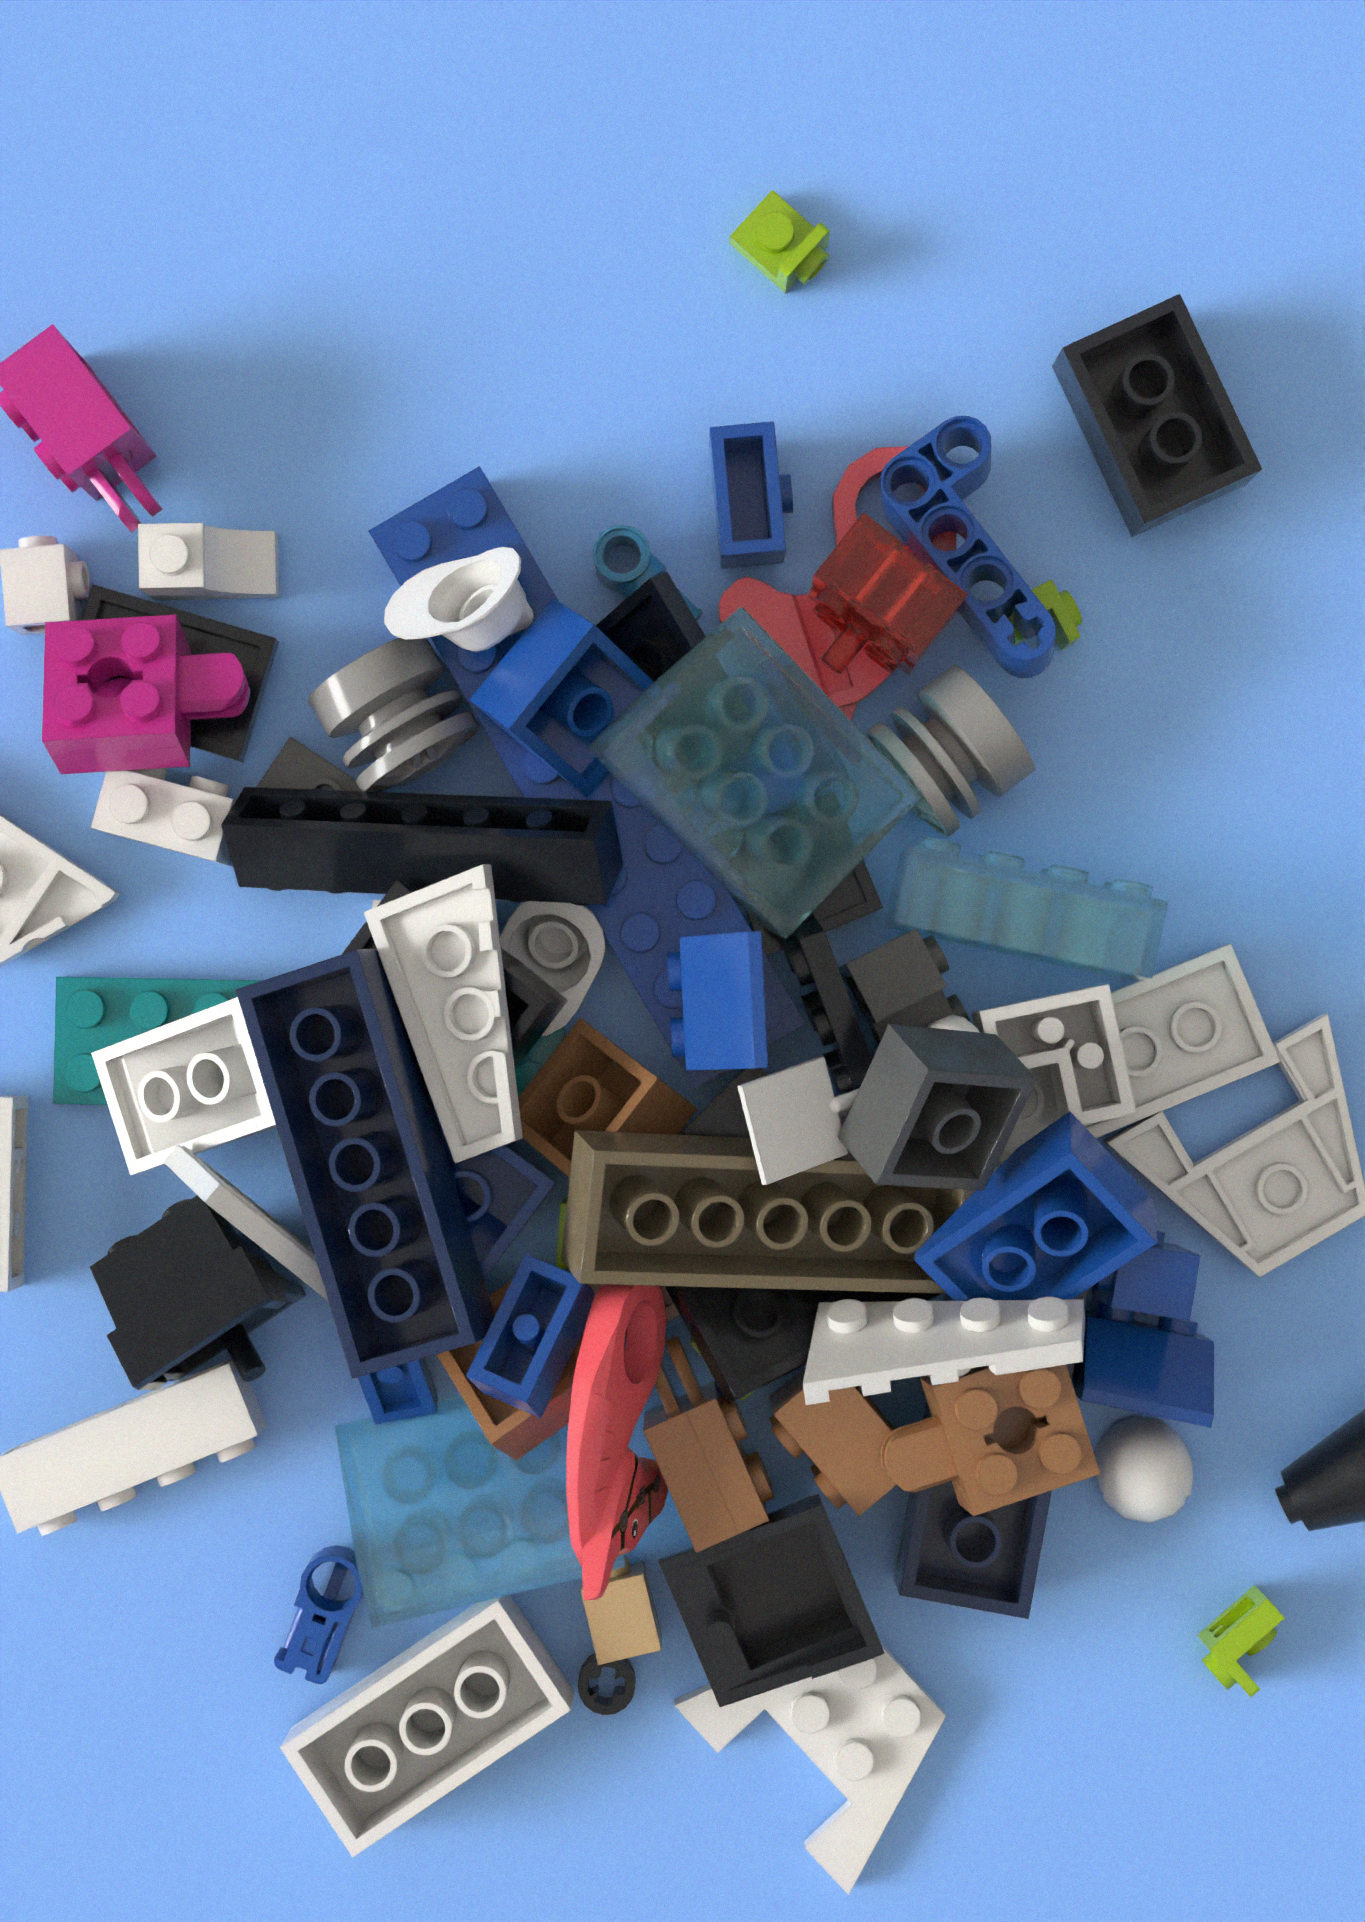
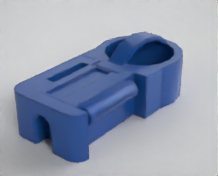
M335 1545L323 1548L313 1555L301 1575L300 1590L294 1606L298 1607L285 1641V1648L280 1647L274 1658L276 1668L292 1674L296 1667L305 1669L307 1671L305 1680L315 1684H324L328 1680L337 1661L356 1607L367 1589L369 1574L366 1563L358 1553L348 1547ZM336 1562L325 1593L322 1596L314 1586L312 1574L322 1563ZM349 1568L356 1581L355 1593L347 1600L335 1601Z

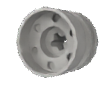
M396 638L379 646L329 677L310 694L307 700L329 737L338 738L358 731L361 733L362 737L348 749L342 758L348 768H356L377 760L359 774L356 779V783L361 791L382 792L396 785L403 786L421 778L448 761L455 754V751L480 729L478 722L470 712L458 714L444 720L463 702L464 699L459 691L454 689L428 697L426 691L439 680L446 669L427 638L408 640Z
M956 665L951 666L920 690L919 696L924 710L929 717L927 722L923 724L914 714L902 706L892 711L890 715L903 739L902 741L889 727L880 721L865 733L869 745L877 756L880 764L879 768L897 796L914 815L925 820L945 839L961 827L956 814L948 802L949 800L970 819L981 812L975 792L970 785L976 780L985 789L999 798L1035 771L1029 752L1008 719L981 686L962 668Z

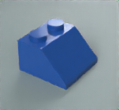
M552 597L469 700L512 738L587 797L669 696L593 623Z
M761 931L679 937L680 951L667 952L669 992L682 991L683 1017L670 1018L672 1058L685 1057L686 1071L768 1068Z
M1097 1302L1095 1312L1085 1310L1083 1362L1075 1363L1072 1376L1075 1394L1081 1401L1209 1428L1212 1427L1214 1417V1341L1202 1334L1196 1333L1197 1322L1164 1316L1159 1317L1158 1325L1133 1320L1135 1311L1111 1308L1104 1302Z

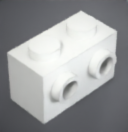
M165 768L108 771L105 773L91 828L229 866L231 858L221 824L236 800L226 797L229 789L228 785L197 776L191 777L189 787L165 781L168 770Z

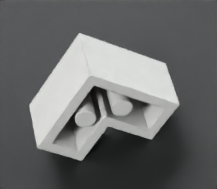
M1109 984L1091 986L971 1012L974 1026L980 1033L996 1034L1028 1069L1045 1065L1049 1066L1060 1118L1071 1111L1083 1125L1137 1114Z

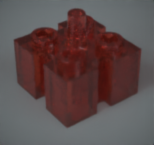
M864 512L813 576V586L810 589L809 598L817 604L812 611L823 623L840 633L821 657V660L832 671L841 674L867 643L863 648V652L878 666L892 674L897 668H900L907 675H910L955 618L968 593L927 561L924 564L904 548L905 544Z

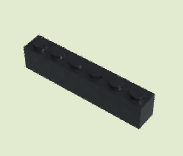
M244 787L221 824L239 887L268 888L274 891L292 889L327 891L334 894L345 892L387 894L396 880L403 881L417 891L482 864H491L495 899L509 900L517 903L539 901L571 903L579 906L590 904L606 905L623 866L612 801Z

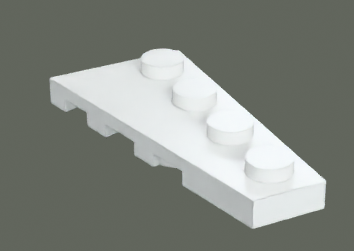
M482 864L364 912L455 1163L523 1139L491 864Z
M981 1297L968 1301H926L924 1299L911 1298L893 1302H861L854 1299L819 1302L803 1379L805 1404L830 1402L829 1390L861 1386L863 1396L891 1392L890 1381L925 1375L930 1377L932 1385L958 1382L960 1376L968 1373L972 1368L988 1366L995 1375L1083 1362L1085 1336L1084 1299L1062 1300L1056 1297H1042L1036 1300H992Z

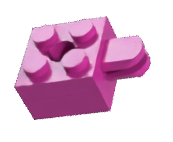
M54 324L0 363V386L3 388L0 392V406L18 428L22 427L34 442L39 439L42 440L33 449L57 480L61 479L72 493L81 487L96 501L104 497L119 519L131 532L135 531L138 528V524L142 523L117 490L116 486L124 481L152 517L163 510L136 473V471L157 457V455L85 359Z
M176 614L45 622L42 742L60 774L189 767L191 720L236 717L248 705L251 692L243 667L236 656L232 653L191 655V649ZM116 676L129 677V678H123V677H121V678H116V679H112V680H111L112 677H116Z

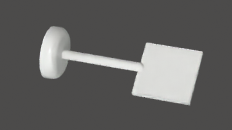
M950 1015L939 1019L927 1027L980 1033L966 1018L957 1015ZM817 1057L737 1086L762 1185H768L848 1154L847 1148L838 1138L842 1128L838 1113L851 1108L859 1089L834 1097L825 1057Z

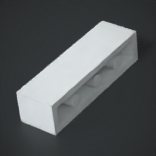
M229 1359L2 1452L0 1454V1492L17 1534L37 1526L41 1536L76 1522L78 1519L74 1510L97 1501L100 1511H105L137 1496L134 1488L135 1485L157 1477L160 1487L184 1479L197 1472L193 1462L216 1453L221 1463L245 1454L256 1448L253 1437L258 1436L268 1425L251 1383L242 1380L232 1359Z

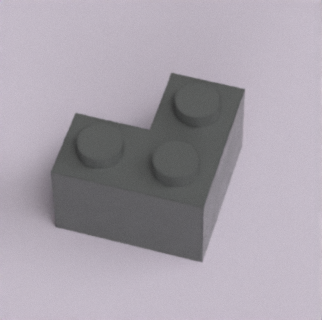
M917 928L839 966L878 1045L888 1024L928 1027L932 1022L950 1015L964 1017L971 1023L957 995L954 994L946 998L942 991L947 986L941 974L950 970L940 946L933 935L922 939Z

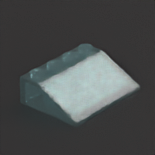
M743 607L737 609L636 697L587 747L605 768L766 930L785 939L798 928L923 797Z
M461 1395L439 1400L437 1402L436 1414L376 1425L373 1417L335 1426L356 1565L371 1628L582 1577V1566L572 1548L566 1496L568 1424L517 1461L490 1444ZM627 1554L616 1557L612 1570L625 1567Z

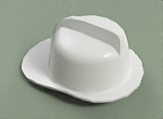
M499 547L477 556L445 562L425 569L407 580L392 595L385 608L384 624L392 635L404 640L443 635L462 649L474 652L487 650L500 643L507 636L528 628L534 620L533 610L526 601V594L517 580L521 572V558L513 548Z
M523 902L509 917L499 937L500 946L568 1000L542 1034V1036H546L566 1026L578 1011L602 965L606 950L604 931L594 913L585 906L559 902Z

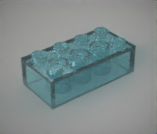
M923 837L922 842H917V846L910 845L899 854L884 928L909 932L917 928L921 936L929 937L933 935L935 939L1129 981L1153 978L1169 901L1151 897L1153 890L1151 885L1125 879H1114V883L1104 882L1103 887L1087 883L1089 872L1060 865H1050V869H1042L1041 873L1023 870L1024 858L995 851H987L986 855L979 856V860L959 856L960 844L930 837Z

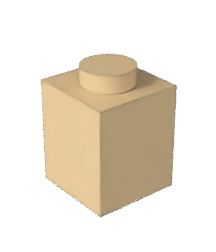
M616 1557L604 1596L598 1600H584L583 1580L581 1581L580 1591L598 1665L661 1650L662 1634L644 1561L630 1564L628 1557Z

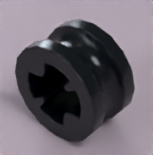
M592 1654L583 1663L579 1674L578 1692L582 1702L592 1712L602 1715L616 1714L625 1709L634 1695L636 1683L635 1670L629 1659L598 1665L596 1654ZM603 1667L614 1668L615 1679L623 1676L625 1680V1686L614 1687L612 1697L599 1696V1686L596 1685L591 1688L589 1685V1678H599Z

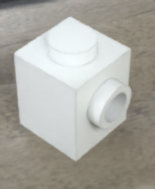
M53 536L24 537L18 540L19 548L0 549L6 627L20 635L45 633V622L82 620V599H88L90 577L86 562L78 561V555L64 544H58L57 538Z

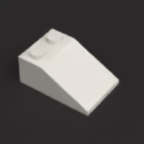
M238 997L91 1053L130 1175L165 1165L163 1161L177 1145L181 1147L185 1145L193 1153L198 1154L277 1128Z

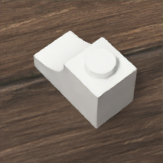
M203 523L138 524L139 589L153 600L280 598L279 535L276 531L224 529L207 526Z

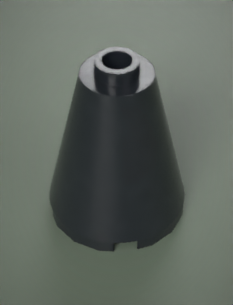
M1365 1409L1281 1471L1284 1485L1275 1488V1492L1291 1524L1302 1520L1308 1531L1365 1521Z

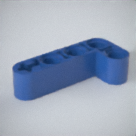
M955 416L941 423L893 457L884 466L880 477L883 512L893 528L1000 667L1009 675L1018 678H1032L1041 674L1051 663L1056 639L1055 623L1044 605L962 501L979 489L988 479L991 471L992 446L991 435L981 421L970 416ZM958 446L973 448L979 454L975 460L966 464L952 462L946 457V454L951 449ZM905 483L919 484L927 491L921 498L915 501H904L893 494L899 486ZM948 531L958 533L965 540L960 548L953 551L937 549L931 543L936 535ZM980 581H992L1001 586L1004 593L993 601H981L972 596L969 590ZM1014 611V622L1012 625L1008 618ZM1014 627L1026 640L1036 635L1037 647L1031 649L1026 643H1021L1014 647Z

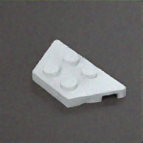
M0 814V967L112 904L121 893Z

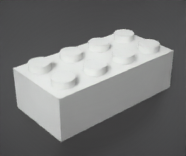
M502 1585L292 1726L280 1749L353 1858L571 1711L574 1690L505 1586Z

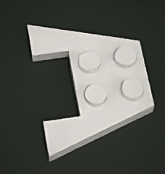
M1328 1014L1319 1015L1273 1042L1280 1060L1278 1065L1299 1101L1198 1161L1192 1163L1162 1111L1136 1122L1104 1141L1107 1146L1254 1275L1259 1277L1365 1216V1184Z
M883 1644L884 1654L814 1679L809 1677L723 1707H719L710 1683L674 1699V1706L717 1753L763 1710H766L848 1799L804 1841L805 1849L848 1895L946 1717L944 1710Z

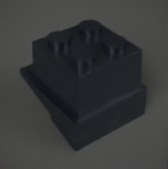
M198 1195L192 1199H185L173 1204L163 1213L162 1219L138 1235L119 1240L109 1249L107 1256L90 1266L116 1327L114 1331L106 1336L132 1387L137 1390H157L168 1383L167 1381L180 1380L225 1349H227L244 1382H250L259 1378L266 1371V1367L248 1334L306 1296L301 1286L293 1285L273 1270L264 1253L254 1241L207 1205Z
M819 1493L768 1514V1522L696 1553L694 1547H690L660 1558L658 1561L719 1707L809 1677L814 1679L884 1654L880 1638Z

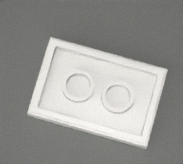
M177 1145L163 1163L207 1205L328 1301L313 1249L185 1145L182 1147Z

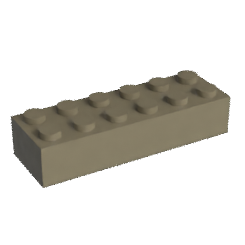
M575 1130L561 1261L580 1284L947 1294L914 1261L915 1252L976 1190L876 1185L849 1151L847 1155L768 1185H762L750 1138Z

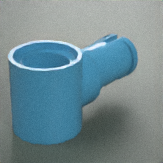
M626 525L611 526L603 531L595 541L593 558L598 578L603 585L612 591L620 592L625 599L649 578L665 573L667 570L650 552L649 543L644 535L634 527ZM627 545L637 550L640 555V561L636 568L622 574L610 570L604 563L606 554L613 547ZM678 589L696 621H698L704 612L697 608Z

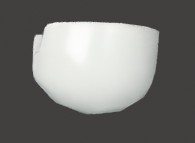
M1134 1416L1113 1424L1097 1444L1094 1455L1100 1471V1475H1097L1098 1486L1104 1495L1105 1502L1123 1518L1151 1523L1173 1516L1185 1505L1186 1498L1191 1495L1193 1486V1463L1187 1447L1179 1434L1162 1420Z

